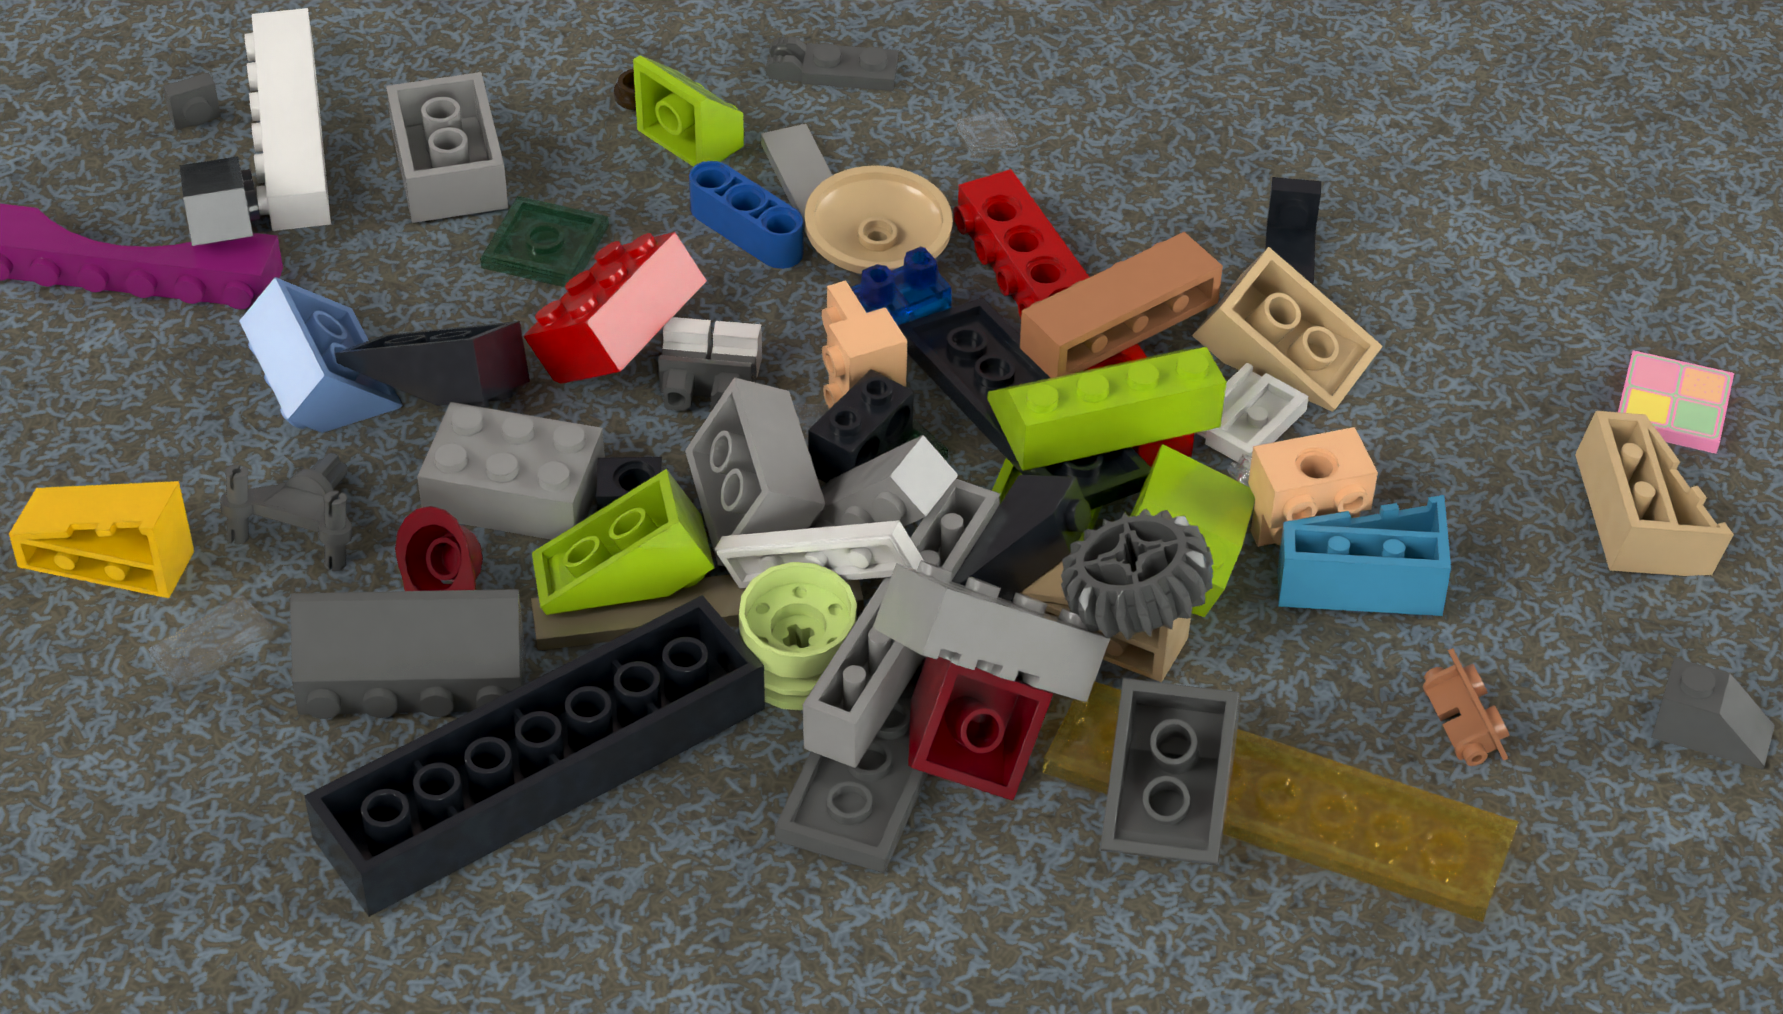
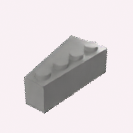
M922 560L917 570L896 563L873 625L875 630L920 655L937 659L939 656L950 660L951 663L972 670H975V667L997 677L1014 682L1016 677L1020 676V681L1035 688L1087 702L1110 638L1106 639L1104 635L1096 631H1088L1086 625L1082 623L1079 614L1065 608L1061 609L1059 617L1045 613L1047 603L1017 592L1012 602L999 598L998 595L1001 588L973 577H968L965 586L951 582L952 571Z

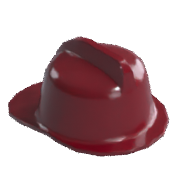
M428 506L416 509L409 514L397 532L395 545L396 558L404 590H476V580L481 572L483 563L481 545L476 536L465 526L460 525L457 519L445 509ZM441 580H450L453 583L443 584Z

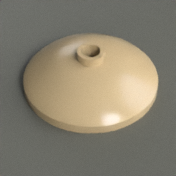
M889 166L855 167L830 176L811 193L806 203L804 217L807 237L816 251L825 259L857 274L880 277L908 273L932 262L946 248L951 237L953 223L951 207L946 197L934 184L915 173Z

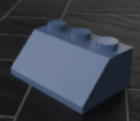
M275 277L239 320L249 340V349L256 355L265 373L264 379L273 389L281 406L280 412L291 425L300 429L308 427L323 433L399 409L403 406L392 386L337 364L335 353L369 341L352 308Z

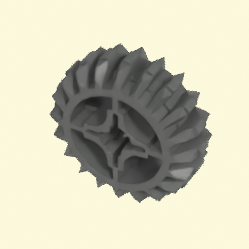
M1146 508L1138 516L1129 517L1124 512L1119 520L1110 522L1103 519L1100 529L1084 530V541H1076L1070 544L1071 554L1062 559L1063 571L1061 578L1063 582L1061 587L1070 611L1080 615L1081 621L1086 625L1088 631L1101 630L1106 639L1113 637L1119 632H1122L1125 638L1129 640L1137 632L1145 631L1151 637L1153 629L1162 626L1172 629L1175 619L1191 618L1192 607L1205 604V592L1213 588V559L1203 534L1200 533L1198 526L1190 525L1185 516L1172 518L1168 510L1161 511L1157 515L1152 516Z

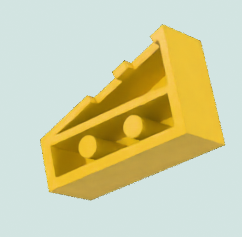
M179 481L36 488L9 533L19 568L170 598L194 553Z

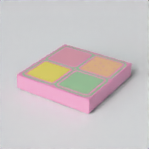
M1633 350L1618 412L1645 414L1667 443L1717 454L1734 373Z

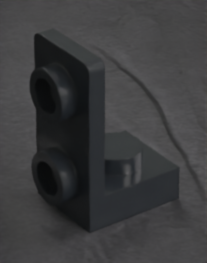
M1272 177L1266 222L1265 250L1270 247L1313 285L1316 226L1322 181Z

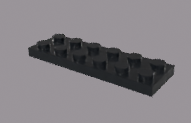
M983 297L897 325L907 339V353L1022 475L1076 477L1084 499L1090 506V510L1141 492L1151 467L1132 447L1022 471L987 399L988 391L1044 380L1050 377L1020 349V335Z

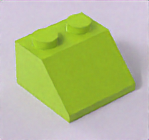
M641 55L633 59L638 131L693 167L705 161L721 162L744 147L743 112L675 69Z

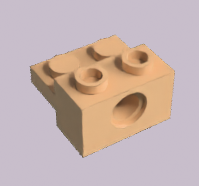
M846 280L828 285L827 308L822 310V321L827 333V345L822 347V357L829 373V384L824 385L823 392L828 409L842 398L870 369L906 387L907 339L887 308L866 313Z
M1355 427L1253 446L1248 484L1255 497L1251 533L1258 547L1274 543L1281 545L1283 522L1345 511H1349L1351 518L1360 517L1361 511L1371 510L1378 472Z

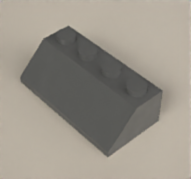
M519 589L291 593L292 685L298 715H311L320 719H329L338 714L367 713L372 717L385 718L394 713L423 712L429 716L441 717L451 712H471L525 684L526 651Z

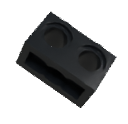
M870 369L808 429V451L811 455L817 479L828 483L830 479L903 445L913 435L914 391Z

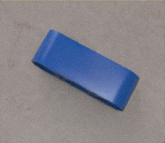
M705 161L695 165L690 170V210L697 220L773 268H790L802 260L804 254L803 217L797 209L724 163Z

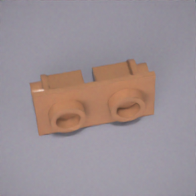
M1454 649L1448 650L1454 665L1446 669L1435 667L1426 672L1423 690L1429 697L1440 721L1460 712L1461 716L1442 724L1455 749L1457 758L1459 760L1465 759L1469 766H1477L1487 759V753L1497 749L1503 760L1508 759L1500 740L1510 736L1495 705L1484 709L1479 697L1488 694L1474 664L1472 663L1463 668Z

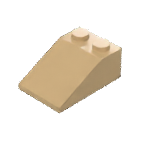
M1270 247L1240 275L1192 335L1223 363L1238 370L1246 363H1249L1253 366L1254 373L1260 376L1267 373L1309 396L1308 401L1332 412L1338 407L1383 347Z

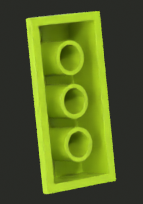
M1201 347L1174 351L988 391L987 399L1022 471L1219 428L1221 426L1227 382L1208 348Z

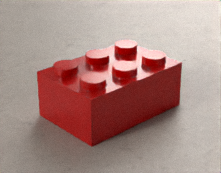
M675 232L653 237L651 233H647L631 243L621 245L619 241H615L606 245L594 256L596 263L589 270L579 273L565 285L567 292L559 300L547 304L535 315L537 322L523 337L553 381L563 384L621 372L707 282Z

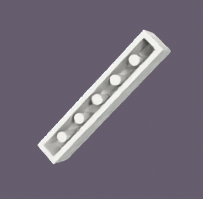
M308 8L252 14L253 33L245 34V45L248 62L255 61L247 63L250 91H258L249 93L252 120L260 121V123H252L255 152L263 151V154L254 155L257 182L265 183L264 186H256L260 215H270L272 231L330 225L331 217L314 48Z

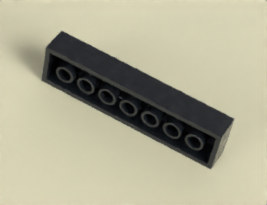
M701 595L304 795L312 838L370 917L764 710V665L706 598Z

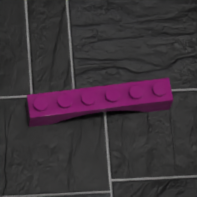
M0 203V281L6 279L35 282L46 287L56 284L82 287L91 292L107 290L131 293L140 298L158 296L180 299L190 304L209 302L226 304L235 309H246L253 305L275 277L280 278L283 271L277 235L253 233L251 237L192 246L191 241L175 245L152 247L123 246L95 241L70 232L50 220L38 208Z

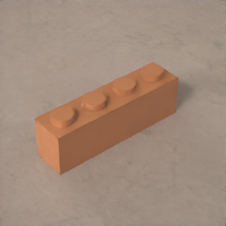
M1182 232L1164 242L1156 243L1151 248L1125 261L1117 262L1112 267L1088 279L1078 281L1071 287L1042 301H1037L1030 307L1022 310L1020 349L1050 378L1081 372L1217 304L1219 301L1223 265L1188 234Z

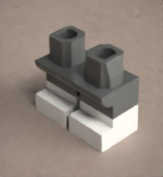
M672 317L663 327L662 354L658 358L660 393H663L664 407L667 410L685 411L691 407L693 396L711 397V409H713L734 377L756 383L762 360L761 324L716 321L712 349L711 320Z

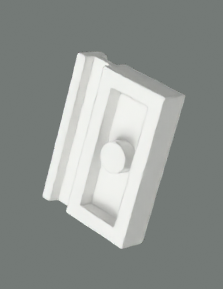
M1246 363L1226 383L1221 426L1197 432V434L1206 438V445L1248 468L1251 465L1253 446L1275 442L1306 412L1309 396L1267 373L1263 376L1254 373L1253 366Z

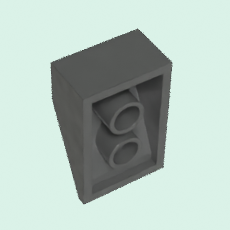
M1123 678L1101 839V851L1218 866L1240 712L1239 692Z

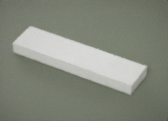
M899 520L722 536L714 549L739 588H747L753 578L768 568L789 562L818 564L835 571L845 581L891 577L896 563L917 570L920 561H924Z

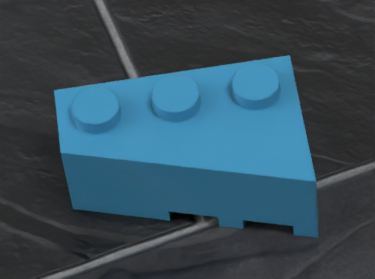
M1445 496L1428 497L1427 506L1399 510L1400 508L1397 503L1381 505L1379 514L1351 518L1349 511L1283 522L1277 568L1278 606L1443 616L1451 572Z

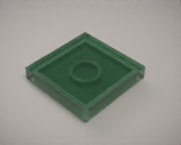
M517 196L481 256V268L565 287L569 280L583 272L609 227L608 216Z

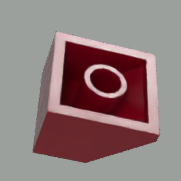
M939 656L937 659L927 657L911 698L908 766L1014 801L1053 693L1020 681V676H1017L1014 682L997 677L975 667V670L958 666L951 663L950 660Z

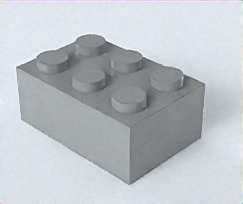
M478 72L386 86L391 128L411 222L416 223L508 209L504 162L482 73Z
M734 377L685 450L713 550L722 536L808 529L812 522L819 518L825 506L824 496L818 483L811 455L808 451L790 392ZM714 550L717 564L720 566H724V564L722 563V561L720 560V558Z
M450 402L417 476L421 507L433 506L445 509L457 519L459 524L552 540L587 518L597 491L598 458H605L603 428Z

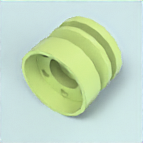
M789 562L768 568L753 578L741 595L739 609L740 638L764 665L766 703L781 709L803 710V703L856 623L857 602L851 587L835 571L815 563Z

